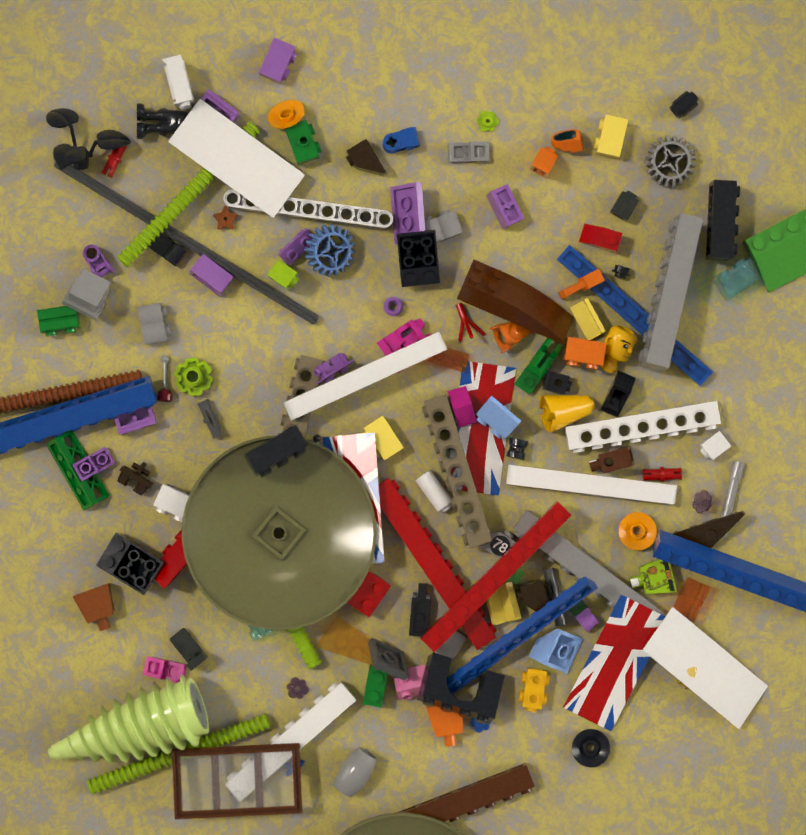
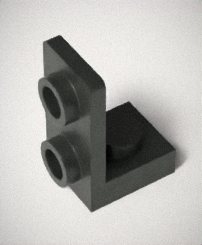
M182 628L170 638L171 643L188 663L187 667L191 671L208 658L185 628Z

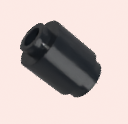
M685 91L672 102L669 108L679 119L685 117L696 108L699 99L692 91L690 93Z

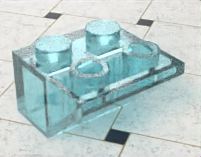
M743 258L732 265L733 269L731 271L726 269L716 275L717 280L714 281V284L726 301L760 279L751 258L748 260Z

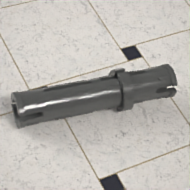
M554 568L542 570L550 601L560 595ZM565 614L554 620L555 627L567 624Z

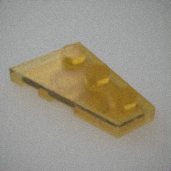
M337 615L315 647L373 665L368 646L370 639Z

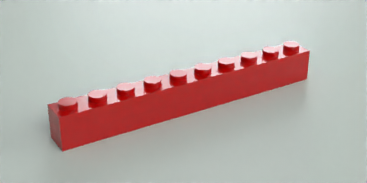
M387 478L379 484L380 508L447 607L450 608L465 593L462 587L465 583L459 575L455 576L451 569L454 567L448 558L446 560L440 555L443 552L437 542L435 544L432 543L430 540L432 535L427 527H421L419 524L421 518L416 511L411 512L408 507L410 502L406 496H400L397 491L400 487L394 479L390 481ZM481 607L461 626L477 650L495 639L494 633L497 632L491 622L487 624L483 617L486 614Z
M556 501L420 637L421 640L435 653L572 515Z

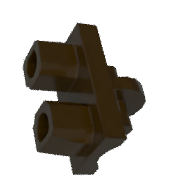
M144 461L141 465L134 462L131 466L137 472L123 465L119 470L121 473L117 481L127 486L131 478L136 480L137 484L133 491L141 496L153 485V482L141 476V473L147 477L150 474V471L145 469L147 463Z

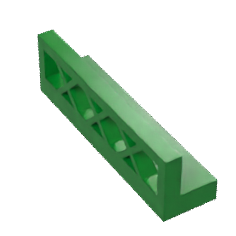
M68 431L46 444L83 511L109 497L98 474L91 476L90 481L87 479L81 481L72 466L76 463L74 454L79 455L81 459L87 457L73 431ZM69 436L72 447L67 446L63 439ZM93 487L99 489L101 497H95Z

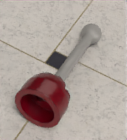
M164 355L161 358L163 362V388L158 391L157 401L171 402L173 401V395L171 390L167 388V362L169 357Z

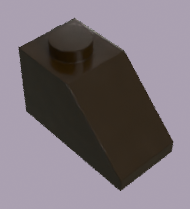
M367 139L347 150L348 156H346V159L351 167L355 166L358 170L382 176L386 174V170Z

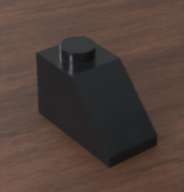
M618 370L600 410L618 418L632 391L636 378Z

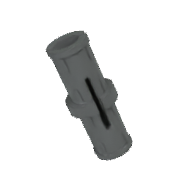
M209 399L199 402L197 405L204 417L203 422L207 424L212 438L223 435L224 433L217 420L218 416L214 414Z

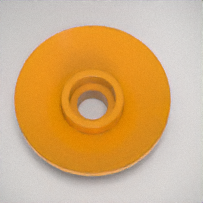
M297 100L283 101L271 109L268 114V122L276 129L289 128L302 119L305 112L304 106Z
M633 512L622 519L618 534L621 542L627 548L644 550L654 542L657 528L654 520L649 515L642 512ZM636 527L640 528L638 535H635L633 532Z

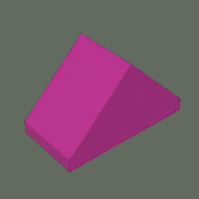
M466 386L447 391L458 428L476 423L475 413Z

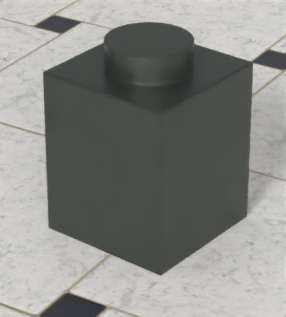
M628 190L627 192L622 191L610 213L627 222L639 202L636 199L637 195Z

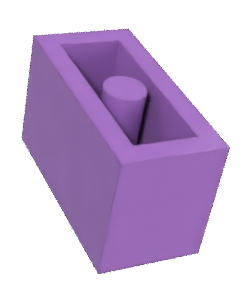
M274 38L261 66L259 75L280 85L282 80L286 81L290 73L287 69L290 63L293 64L298 54L295 52V46Z

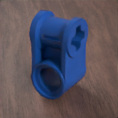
M416 127L390 133L384 137L382 144L384 151L387 153L411 150L421 146ZM390 139L392 142H396L393 148L387 145Z

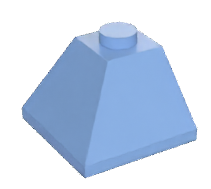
M557 628L536 639L529 657L543 665L568 673L583 639Z

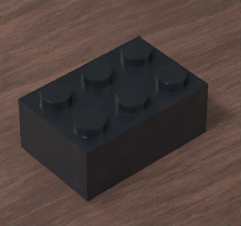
M297 425L249 451L244 457L256 477L260 475L263 478L271 473L273 467L281 468L289 463L288 459L292 456L296 459L305 454L308 444Z

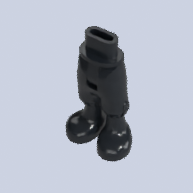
M137 103V121H160L157 124L137 123V139H143L147 134L154 132L162 136L174 134L190 112L167 110L166 108L152 112L147 110L144 104Z

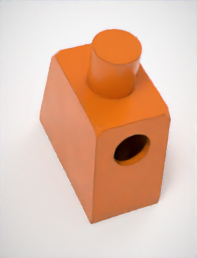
M426 706L435 736H444L445 747L457 745L455 734L463 733V717H460L459 713L453 711L444 712L437 706Z

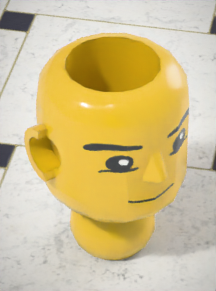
M612 326L603 342L607 343L606 357L603 366L600 368L614 374L618 369L619 361L627 362L638 341L637 335L623 326Z

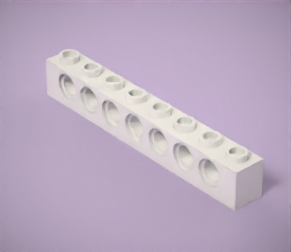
M713 401L564 427L568 450L573 449V453L584 451V447L589 446L592 447V450L603 448V444L610 443L611 446L622 445L623 440H629L630 443L640 442L641 437L648 436V439L651 440L660 438L659 434L667 433L668 437L679 435L678 431L686 430V433L698 432L697 428L705 427V430L717 428L716 424H721L718 403ZM697 412H701L704 415V420L701 423L695 421L694 417ZM679 415L685 418L683 426L676 424V418ZM661 418L666 421V427L663 430L657 427V421ZM640 422H645L648 426L647 431L644 433L638 430ZM622 425H626L629 429L626 436H622L619 433V428ZM603 428L608 429L610 432L608 439L600 437V431ZM585 431L591 435V440L587 443L581 440V434Z

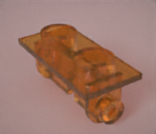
M447 347V350L428 358V362L464 373L470 354Z

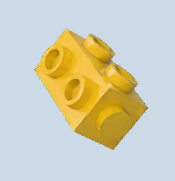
M527 667V670L522 673L521 683L525 684L524 691L520 690L519 702H522V707H526V711L537 712V709L542 710V705H546L547 694H544L545 686L549 685L550 675H547V671L544 669Z

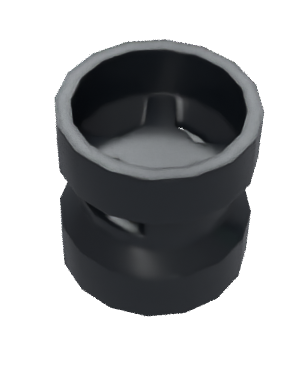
M510 437V447L506 452V456L524 460V450L528 445V441Z

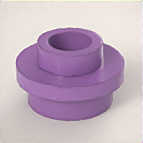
M390 297L385 301L384 310L388 315L397 316L402 312L403 304L399 298ZM391 303H395L397 305L396 310L390 309Z

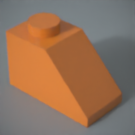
M547 146L545 148L541 147L530 170L547 178L558 157L555 154L556 151Z

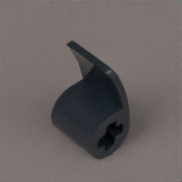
M160 233V236L155 238L156 241H152L151 246L148 247L176 267L187 251Z

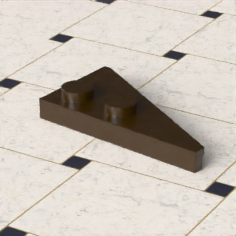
M743 510L733 512L727 516L703 522L700 525L690 526L688 529L675 531L673 535L712 548L745 515V512Z

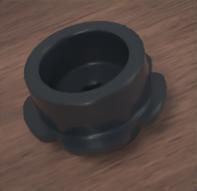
M615 264L614 270H612V272H615L614 276L623 279L626 276H630V268Z

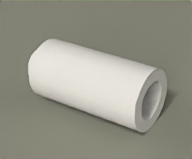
M431 470L415 480L437 512L440 510L445 512L452 507L450 504L451 497Z

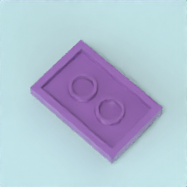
M422 182L390 187L395 244H397V234L426 231Z

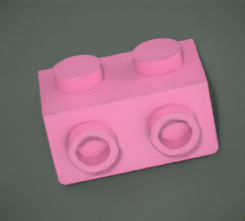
M426 664L407 668L409 676L405 681L394 678L399 700H409L418 696Z

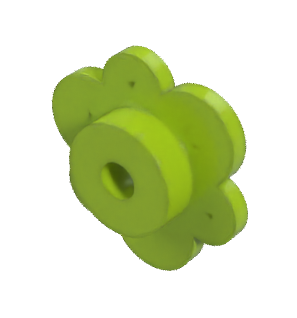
M482 111L477 119V123L480 124L479 129L482 132L487 130L492 132L494 127L499 124V119L495 117L494 112Z

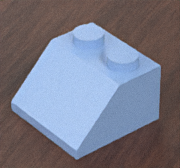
M493 396L476 413L478 416L476 420L484 427L488 424L493 429L491 433L498 439L501 437L506 439L521 422L519 418Z

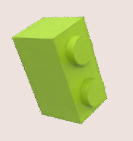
M279 259L267 274L270 279L287 291L289 288L293 289L299 281L297 278L299 276L298 273Z

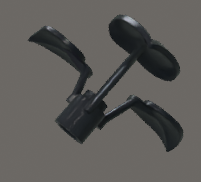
M59 108L48 112L46 115V121L50 126L54 128H65L68 126L70 128L73 146L60 144L53 149V158L60 170L72 164L78 170L87 169L89 167V158L93 157L96 145L100 149L111 150L131 144V141L121 132L104 130L96 135L97 140L93 142L90 151H88L86 147H77L72 125L79 121L76 112L67 108Z

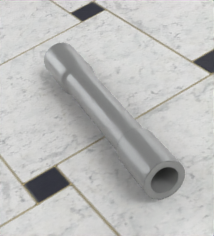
M733 461L721 517L732 513L745 463Z

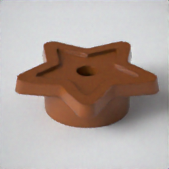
M224 206L221 213L213 214V217L218 221L217 229L220 230L227 227L233 230V221L238 217V214L230 213L227 206Z

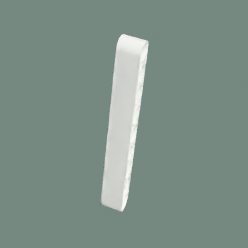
M228 190L224 194V202L229 208L266 213L256 205L253 207L246 204L247 199L235 190ZM231 194L238 196V200L234 204L228 203L227 200ZM288 197L276 214L378 229H388L393 224V216L386 210ZM288 202L295 204V208L291 212L284 209L285 204ZM306 205H312L314 211L312 214H305L303 208ZM330 207L333 210V214L330 217H325L322 214L324 208ZM344 210H350L352 217L345 220L341 217V213ZM364 212L371 215L370 221H361V214ZM382 215L389 216L390 222L387 225L379 222V218Z
M437 332L290 399L283 404L292 421L447 350V347L440 332Z
M508 465L506 484L666 504H675L677 485Z

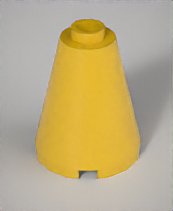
M588 395L540 396L539 409L543 408V414L540 416L546 431H550V433L555 432L590 415L594 409L593 399L589 398Z

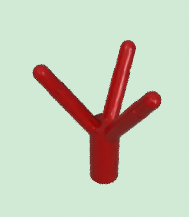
M463 303L455 305L461 319L458 341H462L464 325L471 339L474 336L469 325L484 336L485 332L468 318Z

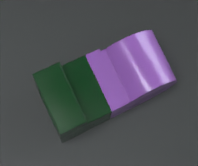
M583 600L569 609L587 633L599 624Z

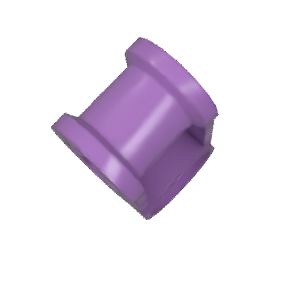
M87 245L83 249V257L93 274L103 278L107 274L115 272L99 247ZM91 248H95L97 251V256L93 259L87 256V252Z

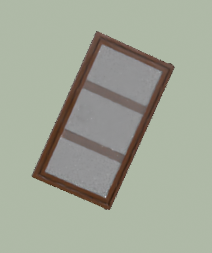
M300 743L186 748L184 750L172 749L175 820L303 813Z

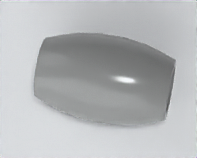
M362 747L355 749L340 766L335 778L334 787L342 794L353 797L366 785L371 777L377 758Z

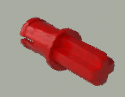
M127 145L113 149L111 154L107 156L108 160L101 171L103 175H106L110 169L107 177H113L118 164L122 162L121 158Z

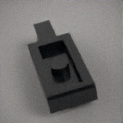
M419 583L418 593L413 592L409 636L421 637L429 629L431 598L430 594L426 593V583Z

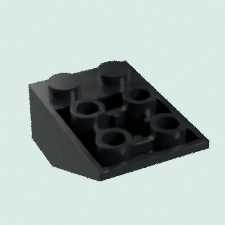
M435 230L397 234L402 287L440 283Z
M115 533L96 566L145 596L164 562L125 535Z

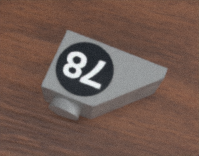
M500 531L490 533L492 543L480 547L500 558L516 542L513 540L515 536L507 531H504V533Z

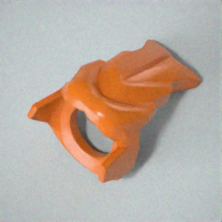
M512 322L497 324L489 328V330H493L495 340L502 350L501 354L511 350L515 344L519 343L522 338L527 337L528 334H535V332ZM500 331L504 336L506 344L500 338Z

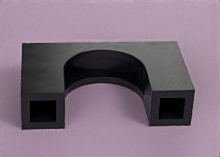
M434 652L429 655L417 700L422 701L426 706L440 707L444 712L453 711L459 713L458 715L463 718H475L477 722L482 724L493 721L496 716L505 675L486 670L480 676L474 699L462 701L455 698L447 687V674L451 658Z

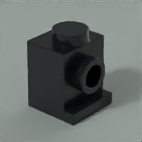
M548 370L542 389L565 395L566 391L570 392L572 381L569 380L570 376ZM555 380H561L562 384L560 387L555 385Z

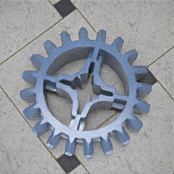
M329 224L328 228L326 225H322L321 230L316 228V235L309 234L312 240H306L309 247L304 248V250L309 252V254L305 255V258L311 259L308 265L313 266V271L317 272L319 270L320 275L326 274V276L330 277L332 273L337 276L339 271L345 272L344 266L351 267L348 261L354 260L351 257V253L354 254L356 251L351 249L355 243L349 242L352 236L347 235V230H341L340 226L334 227V225ZM330 235H336L342 244H334ZM322 241V246L318 249V245ZM330 247L333 248V250L330 251V254H329V253H326L327 251L330 250ZM342 252V255H341L340 259L338 260V255H339V253ZM318 257H326L330 265H323Z

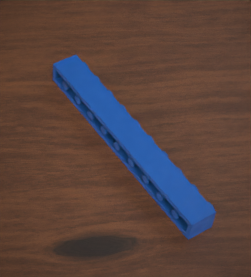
M150 376L0 422V454H4L9 449L15 447L16 449L22 448L31 442L39 443L50 436L58 437L63 432L69 430L77 431L85 425H95L104 419L111 420L123 413L131 414L136 409L142 407H152L157 403V395Z
M660 530L653 545L654 558L806 612V582Z

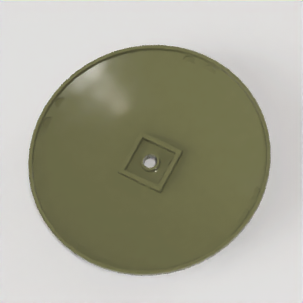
M265 436L245 441L230 448L203 471L191 490L185 506L182 521V545L188 569L195 583L206 598L229 617L253 627L288 630L311 625L327 618L346 604L363 583L373 560L376 546V520L370 496L356 472L340 456L313 441L305 439L308 446L305 449V454L296 459L292 456L288 459L289 463L281 468L275 466L267 476L261 478L259 475L256 477L244 456L249 451L275 437ZM276 528H282L285 533L284 537L281 539L275 538L273 531Z

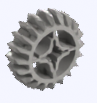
M669 135L665 136V142L661 137L658 138L659 145L653 142L652 146L654 149H647L652 155L645 156V159L650 160V162L645 163V167L651 166L647 174L653 172L654 175L651 179L654 180L658 177V185L664 180V187H668L669 182H671L672 187H675L676 181L679 185H682V178L686 181L690 179L686 173L690 175L694 173L690 167H696V164L691 162L696 160V156H690L694 149L688 151L687 147H689L690 143L682 145L684 138L676 142L677 136L675 135L672 141H670ZM667 146L676 147L682 153L673 154ZM661 149L663 161L656 165L655 157L658 150ZM667 156L670 159L677 158L673 163L674 166L671 163L663 165L668 160ZM685 158V168L680 174L678 171V161ZM667 168L674 176H666L659 170Z

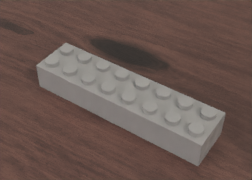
M680 213L669 223L668 232H670V236L664 243L663 250H666L665 257L661 258L659 268L662 270L661 275L657 276L655 287L658 288L656 295L653 294L651 299L653 309L652 313L648 314L646 324H649L648 331L644 332L642 342L645 344L643 350H640L638 355L639 367L663 372L670 366L703 218Z

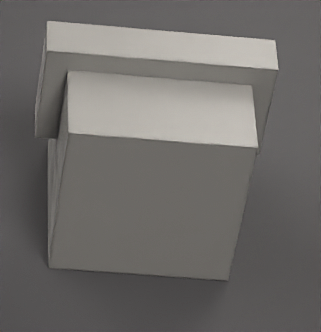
M83 269L74 285H71L62 304L97 321L106 305L105 300L108 297L111 282Z

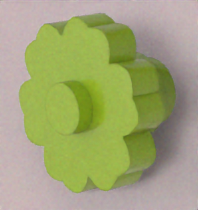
M193 357L185 359L184 364L177 365L174 375L178 379L175 384L181 392L185 393L188 391L190 396H200L203 394V389H210L213 378L210 376L212 368L206 361L200 362L198 358Z

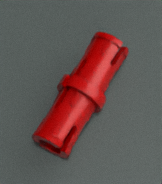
M660 467V469H643V481L660 480V482H665V480H682V468L664 469V467Z

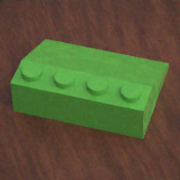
M806 209L743 241L768 293L806 274Z

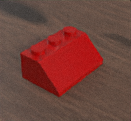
M182 529L174 537L177 541L172 546L168 544L162 551L164 555L160 560L164 564L155 580L164 589L171 584L187 565L182 545Z

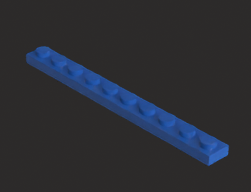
M570 245L556 259L578 279L597 270ZM603 275L605 281L593 286L590 290L643 336L644 332L648 331L649 324H646L648 314ZM675 340L671 362L698 386H701L713 371L678 340Z
M586 576L577 580L573 586L564 590L554 600L549 601L542 609L534 612L527 620L518 624L508 634L503 635L493 645L488 646L481 654L473 657L466 665L458 668L455 673L447 677V687L452 695L598 589L596 583Z

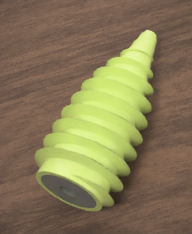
M181 674L180 681L173 683L169 677H166V686L160 688L156 682H153L152 692L147 693L140 687L139 697L135 699L128 692L126 694V703L121 705L114 699L113 709L109 712L101 706V716L94 719L89 715L88 724L82 728L78 725L77 731L51 745V748H48V754L51 759L55 760L69 758L83 760L84 757H90L95 762H98L100 756H103L109 763H113L116 755L123 762H128L131 753L136 759L142 760L145 750L150 756L156 757L159 747L164 753L170 754L173 744L179 750H184L186 740L193 746H197L200 736L208 734L209 722L200 691L192 678L186 679Z

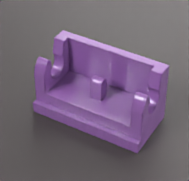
M209 89L201 98V100L233 123L240 116L239 112Z
M508 184L486 195L503 230L524 219Z
M204 254L190 269L189 273L219 297L234 278Z
M142 407L136 409L131 414L123 413L114 418L119 435L157 424L153 407Z

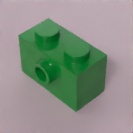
M304 120L289 128H285L297 165L319 158L318 153H321L318 141L314 142L312 135L315 134L312 123L308 124L307 120Z

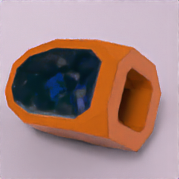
M570 129L561 131L551 138V145L554 149L571 153L584 151L580 130Z

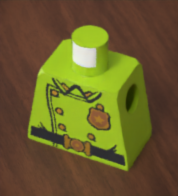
M655 559L639 566L640 575L629 578L631 588L643 586L645 594L677 592L671 564L660 559Z

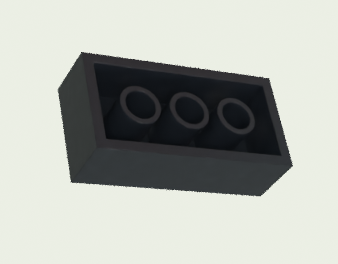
M713 180L709 183L706 260L729 261L734 258V255H737L738 245L734 243L735 236H738V224H735V220L739 216V205H736V199L740 196V186H737V181Z

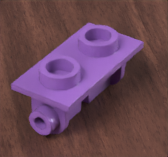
M307 228L301 229V232L293 238L291 243L289 242L282 250H279L280 253L278 255L289 267L306 252L304 248L309 247L306 240L311 241L312 238L309 236L311 233Z
M338 353L328 361L320 364L314 370V374L321 379L317 384L323 381L325 383L330 382L335 378L336 373L340 375L350 369L348 365L353 360L348 362L345 353Z

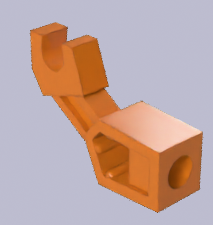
M597 269L577 279L579 283L558 292V294L563 299L580 289L584 292L605 281L600 269Z

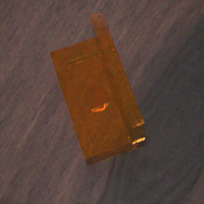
M687 577L673 607L688 620L694 622L710 587Z

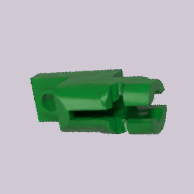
M546 338L514 383V385L529 395L564 348L562 345L557 344L551 353L547 352V348L553 342L552 339Z

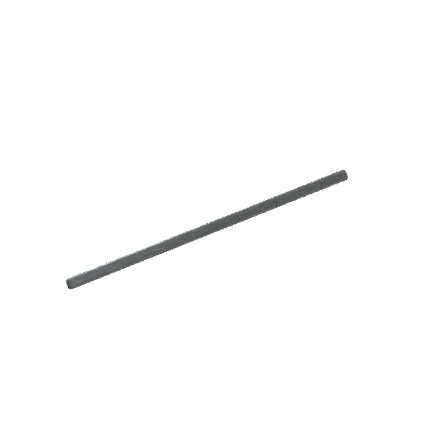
M55 163L54 167L60 170L57 164ZM72 165L60 170L150 225V221L155 219V216L74 168ZM168 225V228L164 229L163 234L199 256H202V254L206 255L232 276L311 324L317 322L319 317L315 313L174 227Z

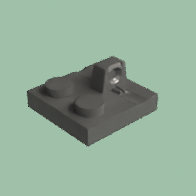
M371 638L368 646L373 667L378 671H384L394 678L405 681L409 673L404 652L375 638Z

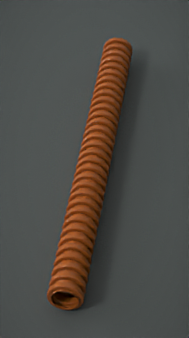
M137 369L136 372L132 370L130 373H119L117 376L113 374L112 377L108 375L107 378L103 376L101 379L83 380L82 383L78 381L77 384L73 382L71 385L54 386V388L48 387V390L43 388L42 391L38 389L36 392H24L23 395L22 393H19L18 396L13 394L12 397L8 395L7 398L1 397L0 414L2 412L7 413V411L13 412V410L19 411L20 408L25 410V407L30 409L31 406L35 408L37 405H48L50 402L54 404L55 401L60 403V400L65 402L66 399H76L140 379L142 374Z

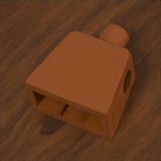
M110 583L73 596L87 623L96 621L100 631L111 628L107 617L115 614Z

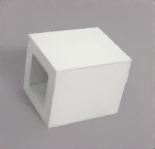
M717 431L699 444L701 447L699 451L705 459L714 460L730 448L731 445L722 433Z

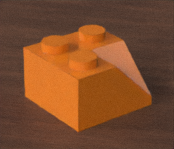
M567 337L562 361H566L568 366L577 367L583 363L587 364L586 368L598 370V366H603L607 343Z

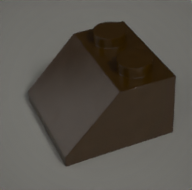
M541 579L518 584L519 589L516 590L517 597L520 602L523 601L525 606L537 612L548 603Z

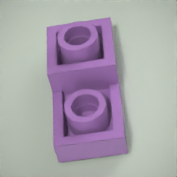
M105 446L74 463L72 466L80 480L84 481L115 464Z

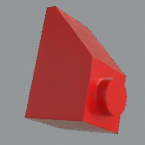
M584 224L579 242L616 253L623 233L604 227Z

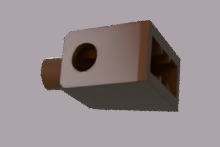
M630 446L601 453L598 455L599 459L589 461L592 472L602 470L603 473L627 468L635 464ZM612 458L613 464L608 465L606 460Z

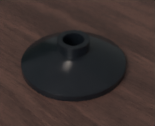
M583 730L576 735L572 742V754L575 760L582 766L590 768L600 766L609 756V740L599 730ZM593 744L594 749L591 751L587 750V745Z

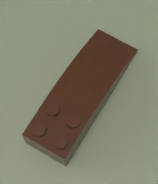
M474 259L457 297L460 301L561 344H564L573 320V316L532 286Z

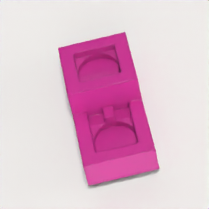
M147 656L143 675L165 680L166 677H169L172 682L177 683L180 681L181 674L185 676L187 664Z

